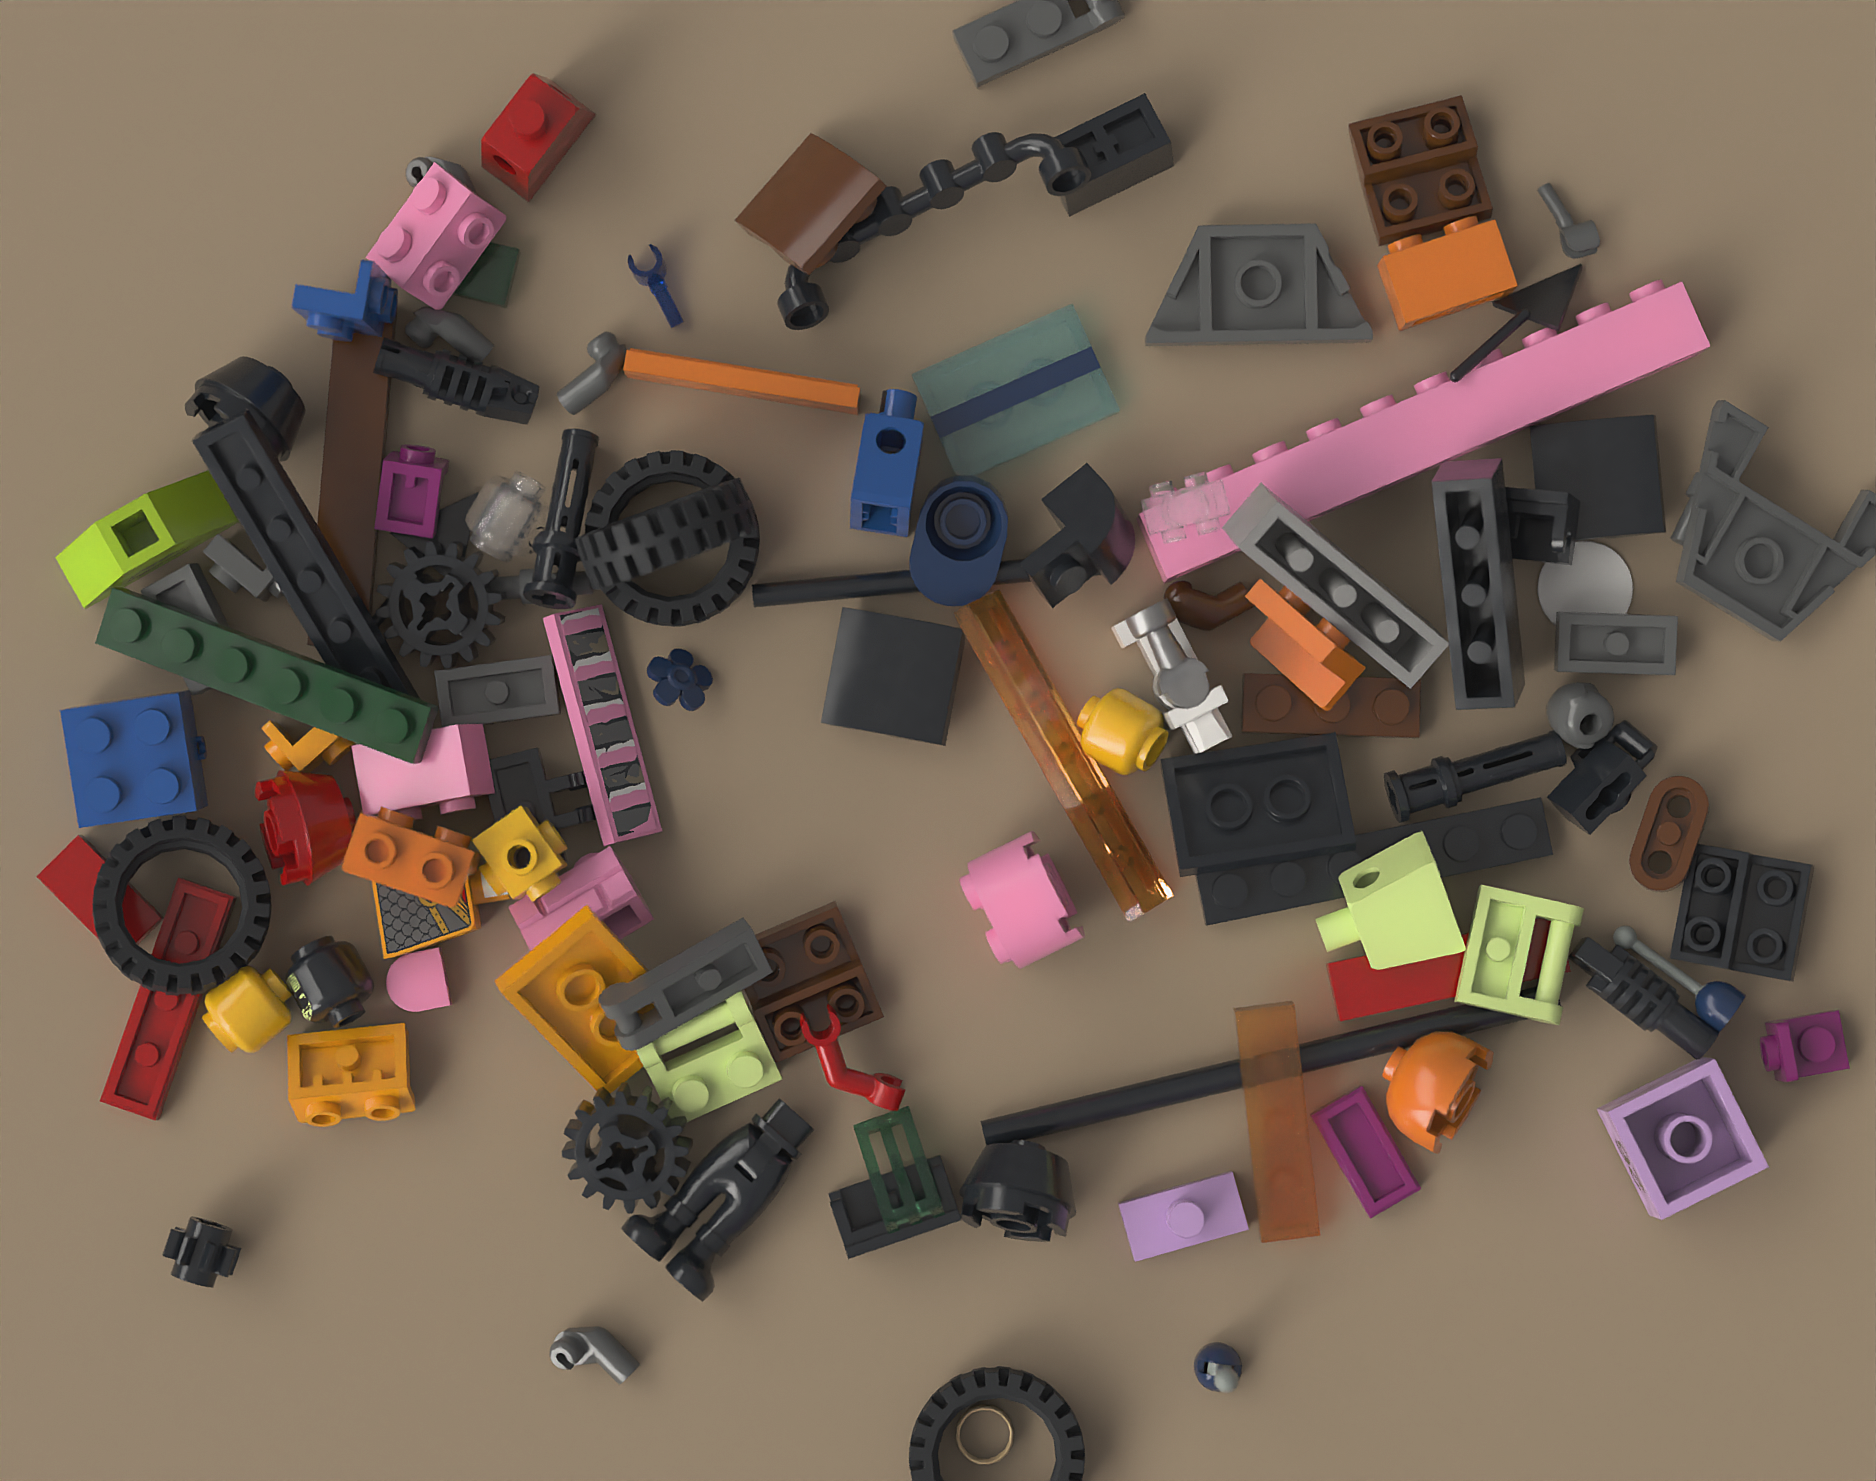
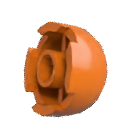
M1433 1032L1422 1036L1415 1041L1408 1051L1398 1047L1388 1060L1382 1075L1384 1079L1390 1081L1386 1094V1104L1389 1117L1398 1130L1412 1141L1433 1153H1440L1442 1147L1440 1135L1442 1134L1452 1140L1459 1131L1481 1092V1089L1475 1087L1476 1082L1474 1081L1478 1067L1480 1066L1486 1070L1490 1069L1494 1052L1467 1037L1453 1032Z

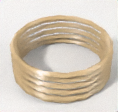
M980 1404L971 1407L961 1415L957 1423L956 1441L959 1450L967 1459L976 1464L989 1465L1000 1461L1009 1453L1013 1445L1014 1429L1011 1420L1002 1409L994 1405ZM980 1410H991L1001 1415L1007 1422L1010 1430L1009 1441L1005 1449L997 1456L988 1459L977 1458L969 1454L962 1446L960 1440V1428L964 1420L972 1413Z

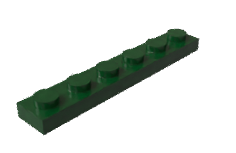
M124 587L112 588L95 644L410 764L422 762L439 706Z

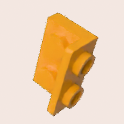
M405 1023L287 1035L288 1100L298 1122L308 1123L317 1127H328L338 1124L341 1119L367 1117L371 1120L386 1121L397 1118L400 1113L416 1110L415 1097L410 1085L409 1032Z

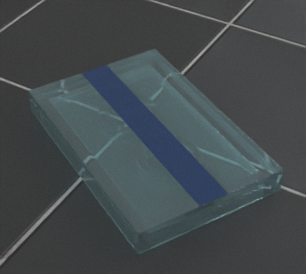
M1073 304L911 374L955 475L977 476L1120 412Z

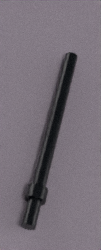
M1024 559L1001 561L993 585L1031 582L1019 564ZM910 570L752 584L754 608L920 592L911 577ZM1097 572L1094 576H1099L1101 574Z

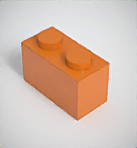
M1471 216L1444 226L1445 236L1423 242L1421 234H1417L1387 246L1390 254L1383 256L1377 267L1399 331L1505 297L1518 287L1495 219L1479 224L1477 216Z

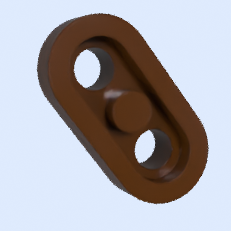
M1685 776L1668 777L1658 783L1651 792L1629 858L1630 869L1634 878L1647 890L1653 892L1674 890L1688 876L1709 815L1708 797L1702 786L1695 780ZM1677 797L1686 798L1691 803L1689 814L1683 818H1675L1668 811L1670 802ZM1656 853H1666L1671 857L1672 865L1663 874L1654 873L1649 867V861Z

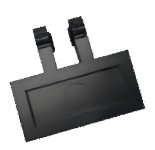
M538 747L489 759L495 794H490L488 797L495 823L520 806L527 807L539 825L548 819L560 836V829L596 821L592 804L578 807L572 812L556 816L551 797L553 793L587 788L584 771L547 780ZM526 847L521 848L516 855V862L523 869L531 861L530 851ZM564 851V852H562L560 855L562 856V858L564 859V861L567 863L568 860H567L566 852Z

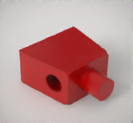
M532 73L484 134L481 140V166L529 203L596 114L549 78ZM503 159H504L506 162H508L512 167H510L508 164H506V163L503 161Z

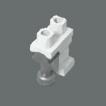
M1167 598L1111 628L1121 648L1137 642L1154 675L1152 686L1154 696L1161 706L1169 709L1162 714L1167 730L1181 727L1194 754L1201 753L1232 737L1217 708L1229 700L1221 685L1209 689L1206 672L1209 670L1202 662L1198 661Z

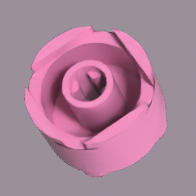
M1030 831L969 861V874L959 878L962 889L974 910L984 909L993 926V929L986 931L985 934L1000 964L1013 961L1019 969L1085 937L1083 926L1071 930L1067 918L1078 913L1050 855L1046 854L1040 857L1031 848L1032 845L1040 842L1034 831Z

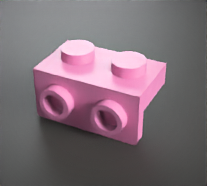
M434 162L423 179L415 186L412 194L389 226L381 233L378 241L366 258L369 261H374L402 289L435 310H441L505 223L506 215L479 197L449 171Z

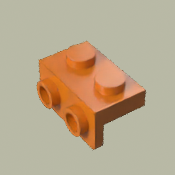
M1259 579L1245 597L1262 611L1268 619L1250 639L1251 646L1319 707L1329 711L1366 667L1344 649L1351 641L1346 635L1324 617L1316 624L1306 615L1311 610V607L1285 585L1278 592L1262 579Z
M385 807L380 808L377 817L369 814H359L342 864L343 871L447 907H456L458 905L467 876L475 875L482 856L479 851L468 848L472 837L441 826H437L435 835L431 836L412 829L414 817Z

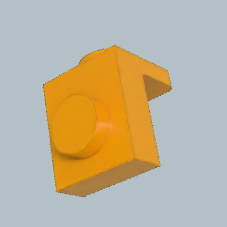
M269 720L261 727L271 739L264 745V748L285 771H289L295 766L299 772L311 773L324 760L331 766L344 757L352 749L351 746L356 744L353 741L313 727L297 743L278 722Z

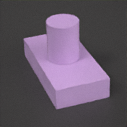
M1232 1171L1118 1203L1135 1262L1249 1230Z

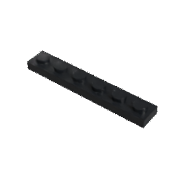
M247 408L197 433L192 440L194 446L324 663L420 699L250 410Z
M1539 797L1355 835L1357 844L1354 851L1195 875L1205 926L1345 898L1338 879L1342 872L1420 831L1424 833L1441 878L1553 855L1542 798Z

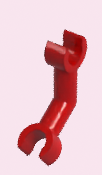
M827 1005L831 1022L827 1029L819 1032L809 1027L805 1014L801 1013L800 1026L805 1039L815 1046L829 1086L865 1097L872 1104L883 1109L898 1111L906 1089L900 1087L903 1080L885 1073L871 1075L847 1068L838 1042L841 1025L836 1010L831 1005Z

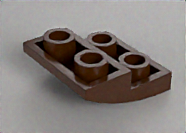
M1462 95L1348 124L1355 162L1378 247L1417 234L1423 236L1443 231L1444 226L1467 217L1477 216L1478 221L1492 218L1493 207L1477 159L1478 145Z
M810 133L734 221L750 236L771 247L788 264L810 275L815 268L825 265L834 256L838 249V242L853 224L863 221L871 214L877 204V197L887 185L853 158L822 138Z
M836 901L755 935L772 973L746 987L744 990L775 1063L815 1047L805 1039L800 1026L801 1013L805 1014L809 1027L812 1030L823 1031L829 1027L831 1022L827 1010V1005H831L836 1010L840 1021L841 1030L839 1036L884 1017Z

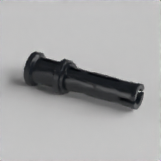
M566 429L562 433V446L552 485L545 530L539 532L533 540L532 549L537 555L532 581L524 586L523 596L527 601L545 608L569 609L576 605L577 595L572 589L577 563L581 561L575 538L580 536L586 500L589 494L595 451L599 443V437L596 434L583 429ZM574 470L576 471L571 504L570 507H566L565 501L571 471ZM564 527L565 532L560 531V528ZM553 565L558 566L556 579L551 578Z
M1552 730L1544 735L1501 746L1452 762L1449 757L1443 758L1440 756L1433 758L1430 766L1398 775L1395 770L1384 773V784L1396 820L1401 823L1410 820L1411 813L1441 804L1446 809L1455 807L1458 802L1462 801V795L1510 782L1554 767L1566 766L1567 758L1560 735Z

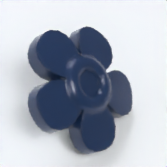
M676 648L669 653L667 659L660 656L654 657L647 666V675L652 680L659 682L653 690V696L660 704L671 706L679 697V702L684 709L695 711L705 702L703 691L707 690L713 683L710 670L703 665H696L690 668L694 662L692 654L687 650Z

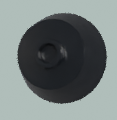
M242 356L196 381L195 393L185 403L187 415L195 417L199 413L205 423L211 427L248 408L279 461L288 460L306 409L302 399L293 389L291 382L285 375L256 359Z
M1014 1140L1010 1144L998 1143L987 1145L959 1190V1194L963 1198L961 1219L968 1225L977 1228L981 1226L983 1218L990 1221L992 1225L1005 1229L1004 1237L1011 1239L1049 1242L1052 1230H1054L1055 1234L1065 1237L1069 1219L1076 1215L1068 1162L1061 1156L1046 1151L1044 1146L1031 1141Z

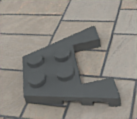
M1726 400L1716 401L1712 408L1676 582L1768 639L1781 642L1835 592L1834 588L1857 567L1862 568L1876 555V494L1871 490H1861L1835 537L1831 539L1739 481L1769 427Z

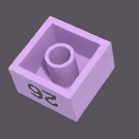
M1701 1057L1699 1060H1694L1597 1108L1648 1214L1657 1219L1663 1220L1769 1167L1715 1059Z

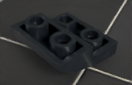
M1656 415L1602 418L1530 426L1535 489L1568 492L1581 501L1575 541L1666 533Z
M842 607L821 723L946 746L967 630L921 620Z
M1698 844L1688 876L1683 883L1670 959L1794 982L1815 866L1753 855L1749 852Z

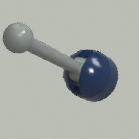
M1621 926L1613 934V940L1616 945L1623 949H1632L1695 994L1697 1015L1717 1032H1720L1746 997L1743 992L1727 982L1713 981L1705 985L1699 984L1639 941L1635 930L1629 926Z
M1214 1342L1205 1345L1199 1350L1194 1360V1372L1198 1381L1205 1388L1211 1391L1228 1393L1235 1390L1238 1386L1242 1373V1362L1237 1352L1231 1346L1221 1342ZM1205 1362H1208L1207 1372H1204Z

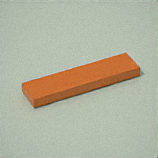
M630 348V350H626L623 371L627 378L858 415L861 390L857 384Z

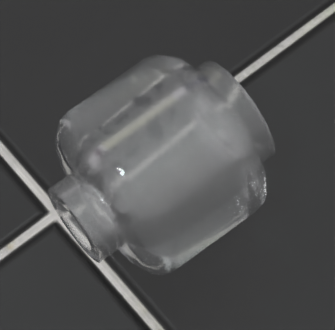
M515 471L511 478L500 475L490 476L485 481L466 515V525L473 532L469 540L487 554L504 562H510L513 556H530L533 552L534 538L539 532L545 530L549 503L542 495L546 487L520 471Z

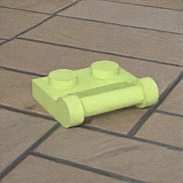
M1480 885L1454 1002L1525 1017L1539 1022L1560 1025L1563 1007L1558 1005L1574 926H1581L1584 908ZM1536 917L1551 921L1536 996L1535 1000L1520 997L1519 995Z
M742 990L727 998L726 1001L713 1006L655 1041L636 1050L661 1101L668 1097L673 1100L668 1111L671 1119L685 1116L687 1122L782 1080L777 1063H775ZM732 1023H736L739 1028L667 1062H664L661 1056Z

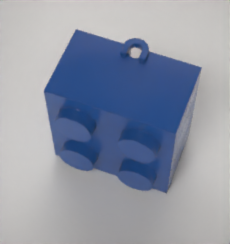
M189 690L76 706L60 710L79 828L198 811L208 806L201 760L207 758V750L204 737L197 736L192 698ZM197 743L199 744L200 754L198 753Z

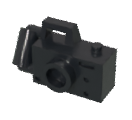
M1624 720L1616 724L1604 738L1595 742L1592 748H1578L1570 756L1575 768L1547 798L1567 820L1591 835L1610 814L1622 810L1628 804L1631 792L1647 776L1643 769L1654 759L1658 746L1630 722ZM1617 742L1628 753H1630L1634 758H1636V760L1634 761L1628 753L1615 746L1614 743Z

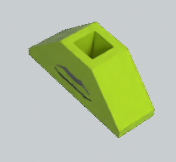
M207 470L147 492L94 522L55 558L83 608L87 609L110 596L112 588L130 585L240 521L211 472Z

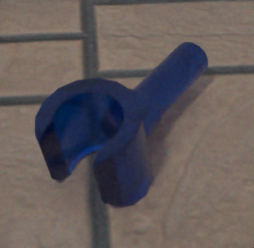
M649 244L656 259L655 266L649 271H640L637 269L630 254L628 256L629 269L638 283L649 287L652 295H655L670 327L674 328L682 324L684 320L664 280L667 271L665 260L659 249Z

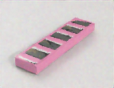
M602 604L555 613L543 618L603 846L662 832Z

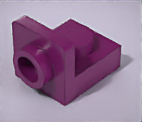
M404 444L401 445L400 452L391 451L383 460L374 529L433 538L437 531L443 478L448 472L449 460L435 457V449L421 445Z
M1839 1010L1765 1022L1767 1036L1760 1037V1052L1766 1071H1774L1775 1080L1791 1082L1798 1080L1800 1077L1850 1069Z

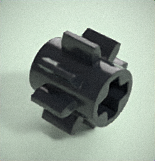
M193 1216L189 1218L186 1229L180 1227L171 1228L162 1254L164 1257L175 1260L171 1275L183 1281L210 1288L214 1287L218 1275L224 1277L233 1275L241 1251L240 1247L228 1244L233 1230L220 1223Z

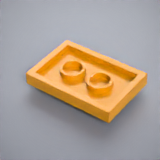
M586 904L494 982L501 994L596 1091L604 1087L611 1094L621 1083L627 1081L643 1067L636 1050L629 1051L621 1047L614 1032L617 1024L615 1020L606 1017L598 999L607 987L620 982L629 983L649 970ZM651 1002L637 1012L644 1014L655 1007Z

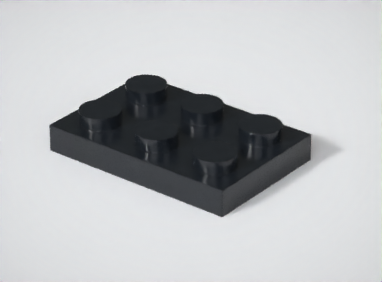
M1336 732L1161 759V772L1180 877L1356 850L1357 842Z

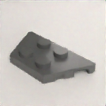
M1316 223L1198 225L1146 334L1145 347L1371 343L1373 340V330L1360 313L1349 292L1351 289L1340 268L1336 267L1329 254V247Z

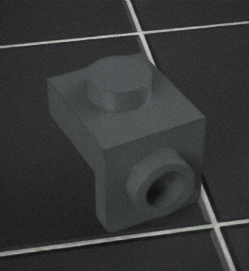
M217 534L202 551L215 562L209 569V572L235 594L243 586L252 595L264 602L272 594L277 599L284 595L268 568L262 569L224 536Z

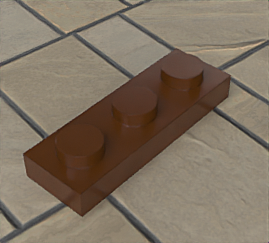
M1244 673L1242 681L1241 733L1321 735L1336 732V736L1417 739L1420 735L1421 679L1410 689L1398 678L1358 677L1329 711H1325L1284 674Z

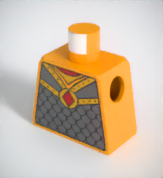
M479 869L476 870L475 875L467 876L456 907H447L372 881L384 959L401 957L405 954L413 953L482 928L479 904L510 900L511 896L507 891L498 896Z

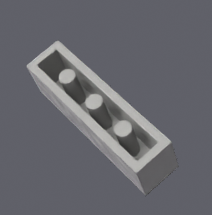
M1262 483L1256 487L1222 527L1239 549L1410 689L1449 646V642L1428 620Z

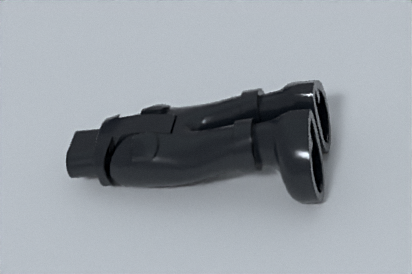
M780 1098L763 1117L756 1113L752 1118L753 1124L749 1122L720 1141L693 1169L676 1195L670 1197L664 1204L667 1210L653 1217L635 1214L629 1217L621 1227L625 1234L656 1261L661 1262L673 1248L687 1227L690 1229L699 1219L698 1216L719 1195L725 1194L724 1202L706 1223H703L695 1232L696 1237L665 1265L666 1270L702 1302L713 1292L715 1287L714 1278L710 1271L715 1255L717 1254L721 1257L730 1247L729 1244L753 1224L772 1202L789 1174L794 1162L791 1158L798 1159L802 1155L797 1149L815 1130Z

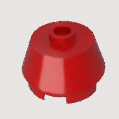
M279 770L277 777L256 783L255 797L258 801L267 799L268 810L264 811V823L259 824L264 848L272 870L283 867V873L280 874L283 886L300 881L308 886L343 863L352 838V832H354L356 826V817L350 799L342 796L333 776Z

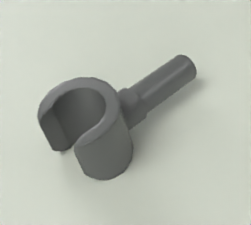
M1550 183L1542 185L1537 191L1560 229V242L1564 254L1574 259L1596 254L1597 247L1600 245V238L1594 221L1589 220L1574 224L1570 213L1566 210Z

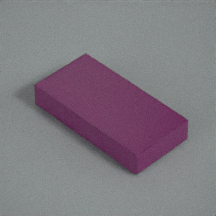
M1363 1086L1356 1087L1309 1114L1369 1218L1376 1216L1421 1190L1420 1185Z

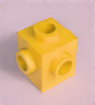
M525 806L518 807L472 839V842L486 860L479 867V870L498 896L507 891L512 899L519 900L527 894L531 901L535 902L562 883L556 873L568 866L560 855L568 847L548 819L539 825ZM526 847L530 851L531 861L527 867L521 869L516 862V855L521 848Z

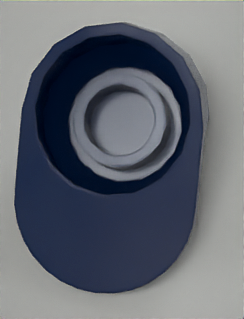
M955 475L941 480L929 491L921 507L911 548L909 566L911 577L916 587L924 596L935 603L952 607L971 604L983 597L996 580L1007 538L1008 511L1002 495L990 482L974 475Z

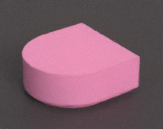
M441 947L405 954L391 965L387 973L386 987L390 998L400 1008L419 1012L453 1005Z

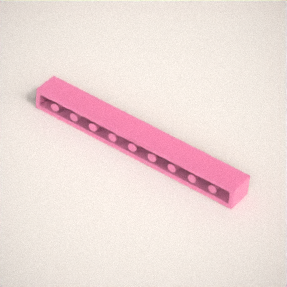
M1662 279L1649 283L1629 293L1633 303L1611 311L1608 302L1600 304L1575 316L1579 326L1557 334L1556 330L1548 327L1522 339L1525 349L1507 357L1503 356L1500 348L1493 350L1459 382H1452L1447 372L1439 373L1415 384L1414 388L1417 395L1396 404L1393 395H1388L1360 408L1363 416L1362 419L1343 427L1339 418L1329 420L1306 431L1309 441L1288 450L1285 441L1278 442L1252 454L1255 464L1234 473L1231 465L1228 464L1200 476L1198 480L1201 487L1182 496L1179 495L1177 488L1174 487L1146 499L1144 503L1147 511L1140 513L1136 520L1163 583L1165 584L1242 551L1222 527L1260 483L1265 485L1309 522L1438 467L1443 462L1452 461L1701 354L1710 347V344L1683 282L1665 288Z

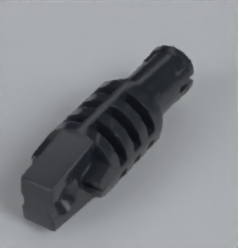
M386 337L383 339L373 370L375 374L392 377L424 389L423 394L428 395V399L436 401L437 398L443 400L446 405L452 406V404H455L465 411L471 409L476 411L477 415L525 425L529 423L540 388L538 385L492 364L491 367L483 365V361L475 359V362L472 363L470 360H467V356L459 354L458 357L452 355L451 351L443 349V351L436 350V353L433 354L403 345Z
M1584 937L1568 956L1572 962L1592 977L1586 984L1590 990L1644 1031L1649 1030L1653 1032L1657 1029L1696 1060L1703 1057L1717 1039L1719 1032L1678 1002L1680 995L1676 993L1677 990L1619 945H1615L1612 951L1609 952L1590 937Z

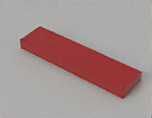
M178 878L151 955L157 959L180 964L203 960L217 952L237 897L184 878ZM140 985L100 1102L155 1121L160 1119L203 994L192 996L191 994H180V996L166 995L165 992L155 990L153 992Z
M1535 919L1522 982L1539 979L1551 924L1549 920ZM1469 933L1461 934L1465 947ZM1465 951L1381 970L1371 968L1367 955L1326 963L1338 1021L1455 997ZM1568 959L1565 973L1571 972Z

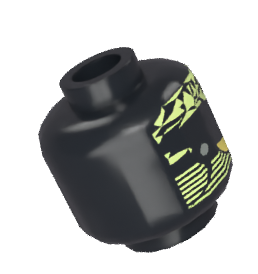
M325 936L308 943L291 956L290 959L293 965L287 971L286 983L303 1016L308 1021L313 1023L330 1021L333 1028H339L355 1021L366 1012L362 1003L372 994L374 982L353 944L347 941L335 942L333 936Z

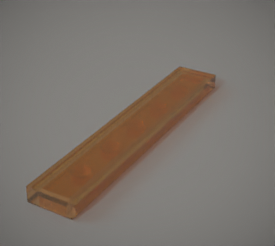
M1000 589L954 612L957 622L1126 919L1130 922L1173 897L1172 891L1099 763L1083 752L1080 743L1082 733Z

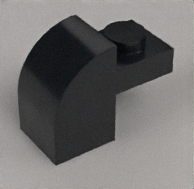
M1086 463L1041 499L1060 528V531L1019 563L1039 594L1052 608L1067 596L1078 591L1097 572L1112 585L1126 570L1135 549V532L1130 519L1107 483Z

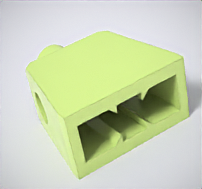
M1423 831L1401 840L1342 872L1338 879L1348 907L1315 918L1327 952L1361 940L1371 968L1377 970L1466 951L1438 868Z

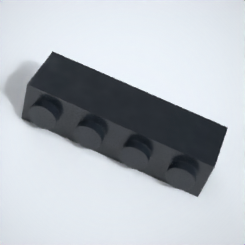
M1502 458L1443 462L1431 483L1456 710L1514 708L1525 686L1503 460Z

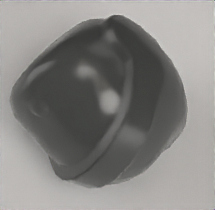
M1576 682L1558 688L1552 694L1546 706L1547 718L1552 729L1566 743L1576 748H1592L1595 742L1609 733L1614 723L1612 706L1598 692L1595 685L1591 683Z

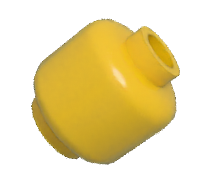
M1122 688L1112 689L1101 699L1095 695L1092 696L1084 705L1077 720V726L1083 729L1080 742L1083 752L1120 775H1131L1138 769L1145 772L1149 770L1162 753L1169 735L1168 731L1163 728L1164 718L1162 712L1157 707Z
M247 965L240 968L238 973L224 983L212 988L205 996V1005L208 1012L202 1016V1019L217 1039L232 1053L238 1048L248 1053L259 1051L288 1027L292 1019L291 1011L285 1003L292 996V993L284 981L272 968L261 974L254 967Z

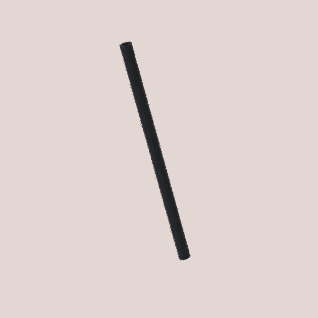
M1537 987L1520 990L1519 996L1535 1000ZM1462 1004L994 1117L980 1122L986 1146L998 1143L1010 1144L1014 1140L1026 1141L1394 1052L1398 1047L1410 1048L1420 1037L1433 1032H1453L1464 1035L1528 1018Z

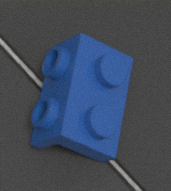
M362 259L355 294L296 284L291 308L307 320V327L317 329V335L340 341H352L353 333L382 337L384 322L392 323L395 318L398 290L391 287L392 280L374 261Z

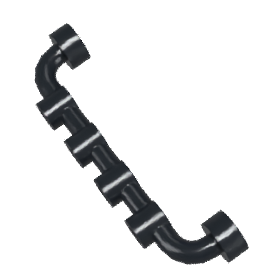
M999 132L987 133L979 137L972 145L971 149L975 160L956 170L952 162L946 159L930 162L922 168L919 174L923 187L905 196H902L900 189L897 187H886L877 197V204L871 214L863 221L853 224L840 239L838 249L829 261L841 263L852 259L860 251V245L881 234L883 236H894L904 232L912 224V218L932 208L947 209L956 205L964 197V191L984 181L999 182L1007 179L1015 172L1017 164L1029 158H1044L1039 165L1038 171L1047 192L1053 196L1069 195L1084 187L1091 178L1090 168L1080 149L1065 147L1060 140L1048 134L1031 133L1015 138L1007 143L1003 134ZM789 265L785 277L786 291L780 295L777 305L787 328L804 330L822 322L829 313V306L821 287L815 283H808L810 275L792 265Z

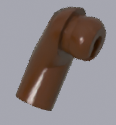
M1185 580L1173 582L1164 593V599H1168L1178 622L1205 631L1214 630L1255 606L1245 597L1248 591L1241 581L1215 596L1193 589L1191 583Z

